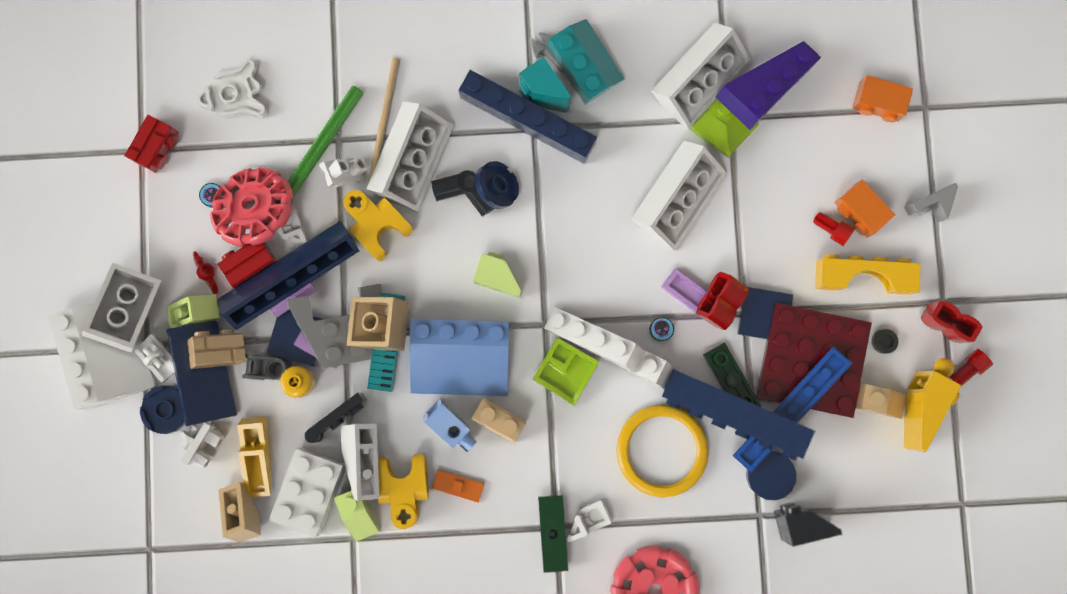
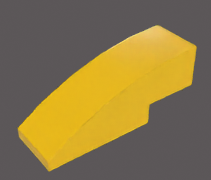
M266 416L242 418L237 427L241 446L238 453L243 484L251 498L271 496V456Z

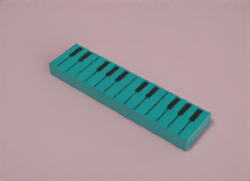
M387 293L380 294V297H394L405 301L406 297ZM372 350L367 389L393 391L398 351Z

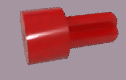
M819 212L813 220L815 225L831 234L830 239L841 246L846 244L856 229L843 220L838 223L822 212Z
M977 348L965 358L966 363L954 372L950 378L952 381L963 386L977 373L982 375L994 364L983 351Z

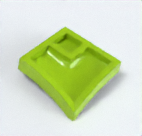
M717 99L690 130L714 149L729 157L759 124L756 123L749 130Z
M557 338L532 380L572 406H575L596 370L599 361Z

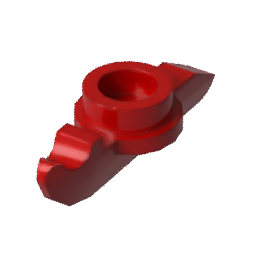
M194 251L193 259L197 267V276L207 283L213 294H217L218 287L213 279L214 267L209 263H204L202 261L203 258Z

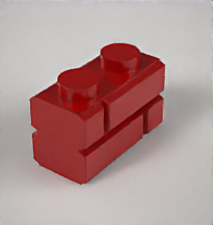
M147 114L124 157L157 173L158 169H162L167 162L166 155L170 148H174L178 143L179 137L177 135L179 132L170 125Z
M266 242L254 246L246 244L245 247L236 252L231 250L221 257L222 261L217 264L229 284L236 288L275 263L277 259Z

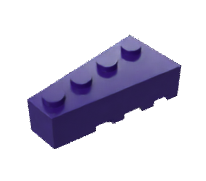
M803 41L725 84L716 95V98L750 130L812 69L821 56Z

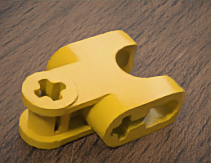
M358 190L350 191L344 197L345 209L357 221L349 231L377 261L382 262L387 256L379 242L383 231L391 228L396 229L405 237L410 236L414 232L412 226L385 198L375 205L363 192ZM353 201H360V204L362 206L360 208H357L353 204Z
M422 452L416 453L412 457V469L405 478H399L393 474L388 458L384 456L378 457L379 505L390 504L391 520L394 526L403 530L408 529L416 524L419 519L418 501L429 500L426 456ZM404 509L407 514H411V518L407 519L406 522L404 518H400V514L404 512Z

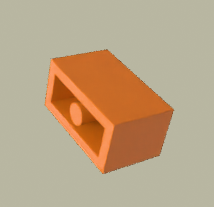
M866 75L859 82L852 109L859 110V113L863 115L880 116L886 122H898L907 114L913 88Z
M863 179L854 184L834 202L838 206V212L843 217L849 218L854 223L855 230L860 235H865L866 237L874 235L896 215Z

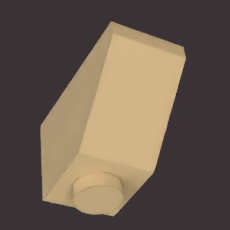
M860 384L855 409L902 419L906 395L886 388Z
M238 482L218 489L223 537L241 543L261 536L259 511L244 484Z

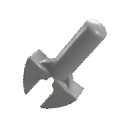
M539 33V37L545 42V48L537 45V42L532 38V50L535 58L539 55H545L559 72H564L547 46L548 40L552 36Z

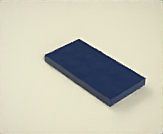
M217 321L166 330L186 426L237 415L227 366L190 368L188 339L193 337L195 332L210 331V335L220 334Z

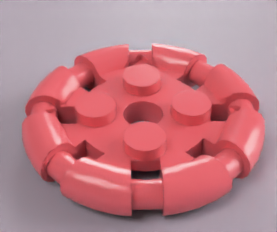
M258 167L256 170L248 168L229 177L230 180L224 186L221 185L213 198L211 204L213 211L210 212L212 226L218 235H222L224 241L235 246L245 247L246 244L254 246L264 243L275 236L274 233L280 227L283 229L289 220L293 209L291 202L294 200L292 188L286 178H281L279 172L270 168ZM238 186L240 189L233 195L231 192ZM280 200L281 204H275V201ZM251 201H255V205L252 208L246 209V206ZM246 229H250L249 234H245Z
M657 545L636 549V553L623 558L613 574L615 576L614 584L610 588L611 594H648L649 587L652 584H658L662 588L661 594H680V592L700 594L699 580L696 572L691 570L690 562L679 552L671 548L669 550L662 549ZM658 558L666 560L665 567L656 565ZM643 561L646 567L638 572L634 565ZM681 571L684 577L678 580L674 573ZM625 579L631 580L630 589L623 587Z

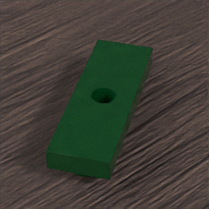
M725 343L703 354L723 391L761 407ZM730 376H734L736 378V382L734 385L730 384L729 382Z
M563 495L538 496L543 573L568 571ZM551 529H555L558 534L555 537H551L548 532Z

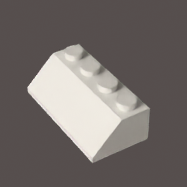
M714 22L651 91L660 105L685 128L690 130L717 100L716 95L721 88L738 78L752 61L734 28Z
M403 102L366 190L388 201L418 212L454 125L421 104Z
M684 140L631 219L644 232L675 251L727 172L704 146Z

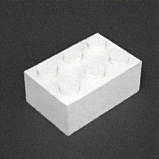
M112 262L84 325L82 336L131 353L161 280Z
M303 447L295 449L269 521L315 538L321 535L345 473V463Z

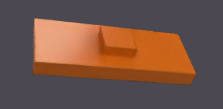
M437 469L432 489L479 503L484 483Z

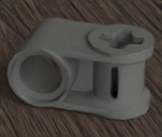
M245 354L247 362L245 374L242 375V378L280 380L284 371L292 367V364L282 358ZM278 363H281L283 371L277 376L274 368Z

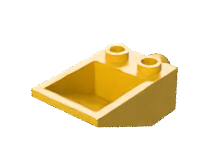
M938 359L934 363V371L916 372L905 392L904 448L908 450L927 452L950 406H953L960 396L958 391L961 385L947 378L953 374L955 369L950 359Z

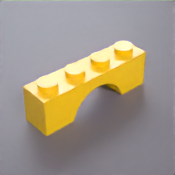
M827 254L824 255V258L816 261L815 290L840 291L847 288L850 280L856 274L866 273L878 278L884 285L887 294L913 295L920 293L921 263H912V259L907 258L896 259V262H888L886 257H873L872 261L863 260V256H848V259H839V255Z

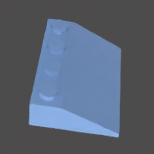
M411 319L410 393L508 396L510 323Z

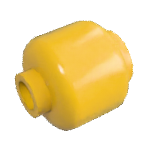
M302 366L290 367L281 376V389L289 397H306L314 389L315 377L308 368Z

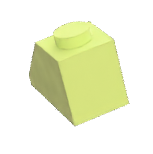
M489 252L488 255L482 253L474 276V284L520 298L521 290L506 261L502 260V255L494 252Z
M216 294L188 296L166 307L170 328L206 323L220 318V308Z
M352 490L334 498L342 521L356 542L380 532L368 500L355 501Z

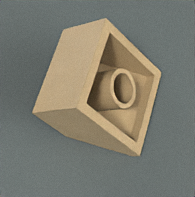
M352 297L347 346L404 351L409 302L394 297Z

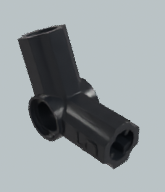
M465 170L456 175L431 181L432 190L437 202L465 194L482 217L495 209L488 206L481 199L475 183L471 188L463 186L465 177L473 176L475 179L476 174L473 171Z

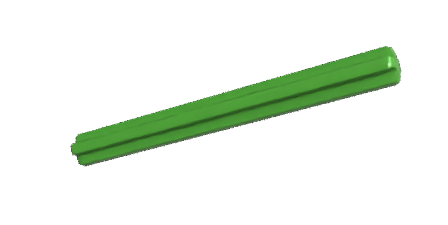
M351 86L288 179L293 196L299 191L363 96L362 90L358 87ZM280 200L275 201L277 204H281Z

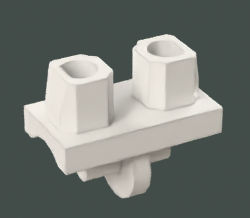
M363 157L323 161L320 164L321 169L326 174L325 179L328 187H341L344 184L359 183L365 180L363 172L367 170V166Z
M151 333L144 342L133 349L162 383L175 373L171 352L155 334Z
M205 422L201 429L193 425L189 432L185 430L180 432L179 436L184 439L180 447L187 450L181 460L182 463L186 465L194 464L202 468L208 466L213 456L203 450L205 445L208 443L217 448L225 438L216 429L217 425L215 423Z

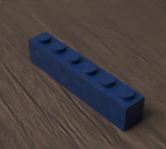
M469 70L458 90L461 99L583 164L586 163L596 145L597 136L472 70Z
M340 220L218 298L217 301L221 315L236 331L360 250Z
M674 369L662 397L667 399L666 404L677 409L681 405L690 409L688 414L702 419L705 415L713 419L711 424L724 430L726 426H730L736 429L734 434L749 440L750 436L759 439L758 445L772 450L774 446L782 449V455L794 461L798 457L804 459L815 433V430Z

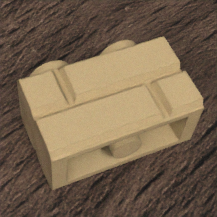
M234 329L221 330L218 335H210V331L195 332L194 336L188 339L187 342L190 368L198 369L244 363L246 356L243 334L235 333Z
M486 398L482 399L471 419L514 444L527 422Z

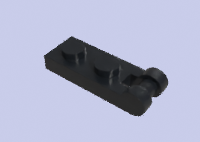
M357 392L305 432V440L309 443L322 441L324 432L330 428L334 431L344 423L343 418L351 413L354 416L364 408L363 403L367 401L363 393Z

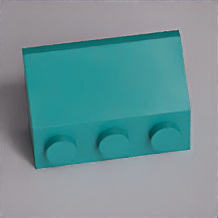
M587 19L572 24L549 38L547 43L549 50L562 67L585 105L625 79Z

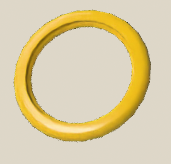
M660 404L643 408L628 419L619 434L616 452L621 472L633 487L649 496L665 498L682 494L698 482L708 463L709 447L705 432L696 418L681 408L677 409L670 405ZM664 416L680 421L690 430L696 442L697 454L693 468L682 480L670 485H657L644 480L634 470L629 459V443L634 431L643 422L654 417Z

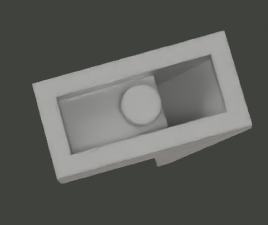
M956 183L951 184L904 207L908 216L916 212L918 216H921L932 210L938 222L948 219L958 185Z

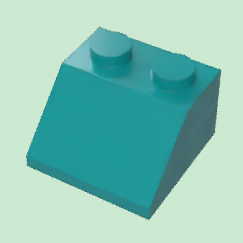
M544 57L519 73L520 82L518 84L521 88L519 93L523 98L544 109L561 112L570 110L571 95Z

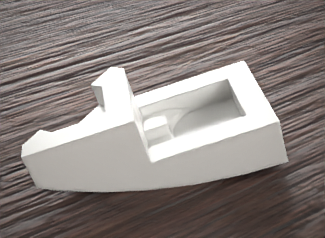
M292 203L293 209L290 218L283 229L281 227L278 229V233L285 240L303 245L308 239L296 207Z
M603 499L579 509L567 538L569 543L613 522Z

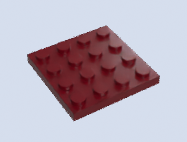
M774 303L756 397L782 403L830 349L835 347L853 364L811 409L854 418L872 322Z

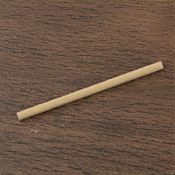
M395 57L392 58L368 179L369 182L381 155L399 59Z

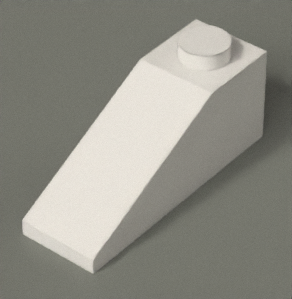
M377 423L341 426V452L354 500L379 499Z

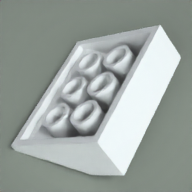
M94 303L48 315L74 410H87L157 387L153 372L133 350L130 353L82 336V330ZM141 331L134 348L144 342Z

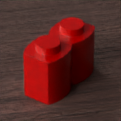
M719 272L710 283L708 293L701 299L696 314L711 325L726 330L734 321L737 309L744 303L749 288L732 275Z
M945 301L929 303L920 317L925 325L931 329L942 331L946 338L955 343L975 342L983 328L977 319L970 315L961 314L957 307Z

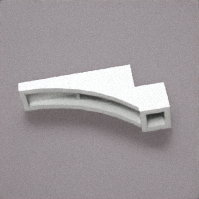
M554 307L544 327L547 331L663 389L666 388L673 369H675L667 360L645 351L636 343Z

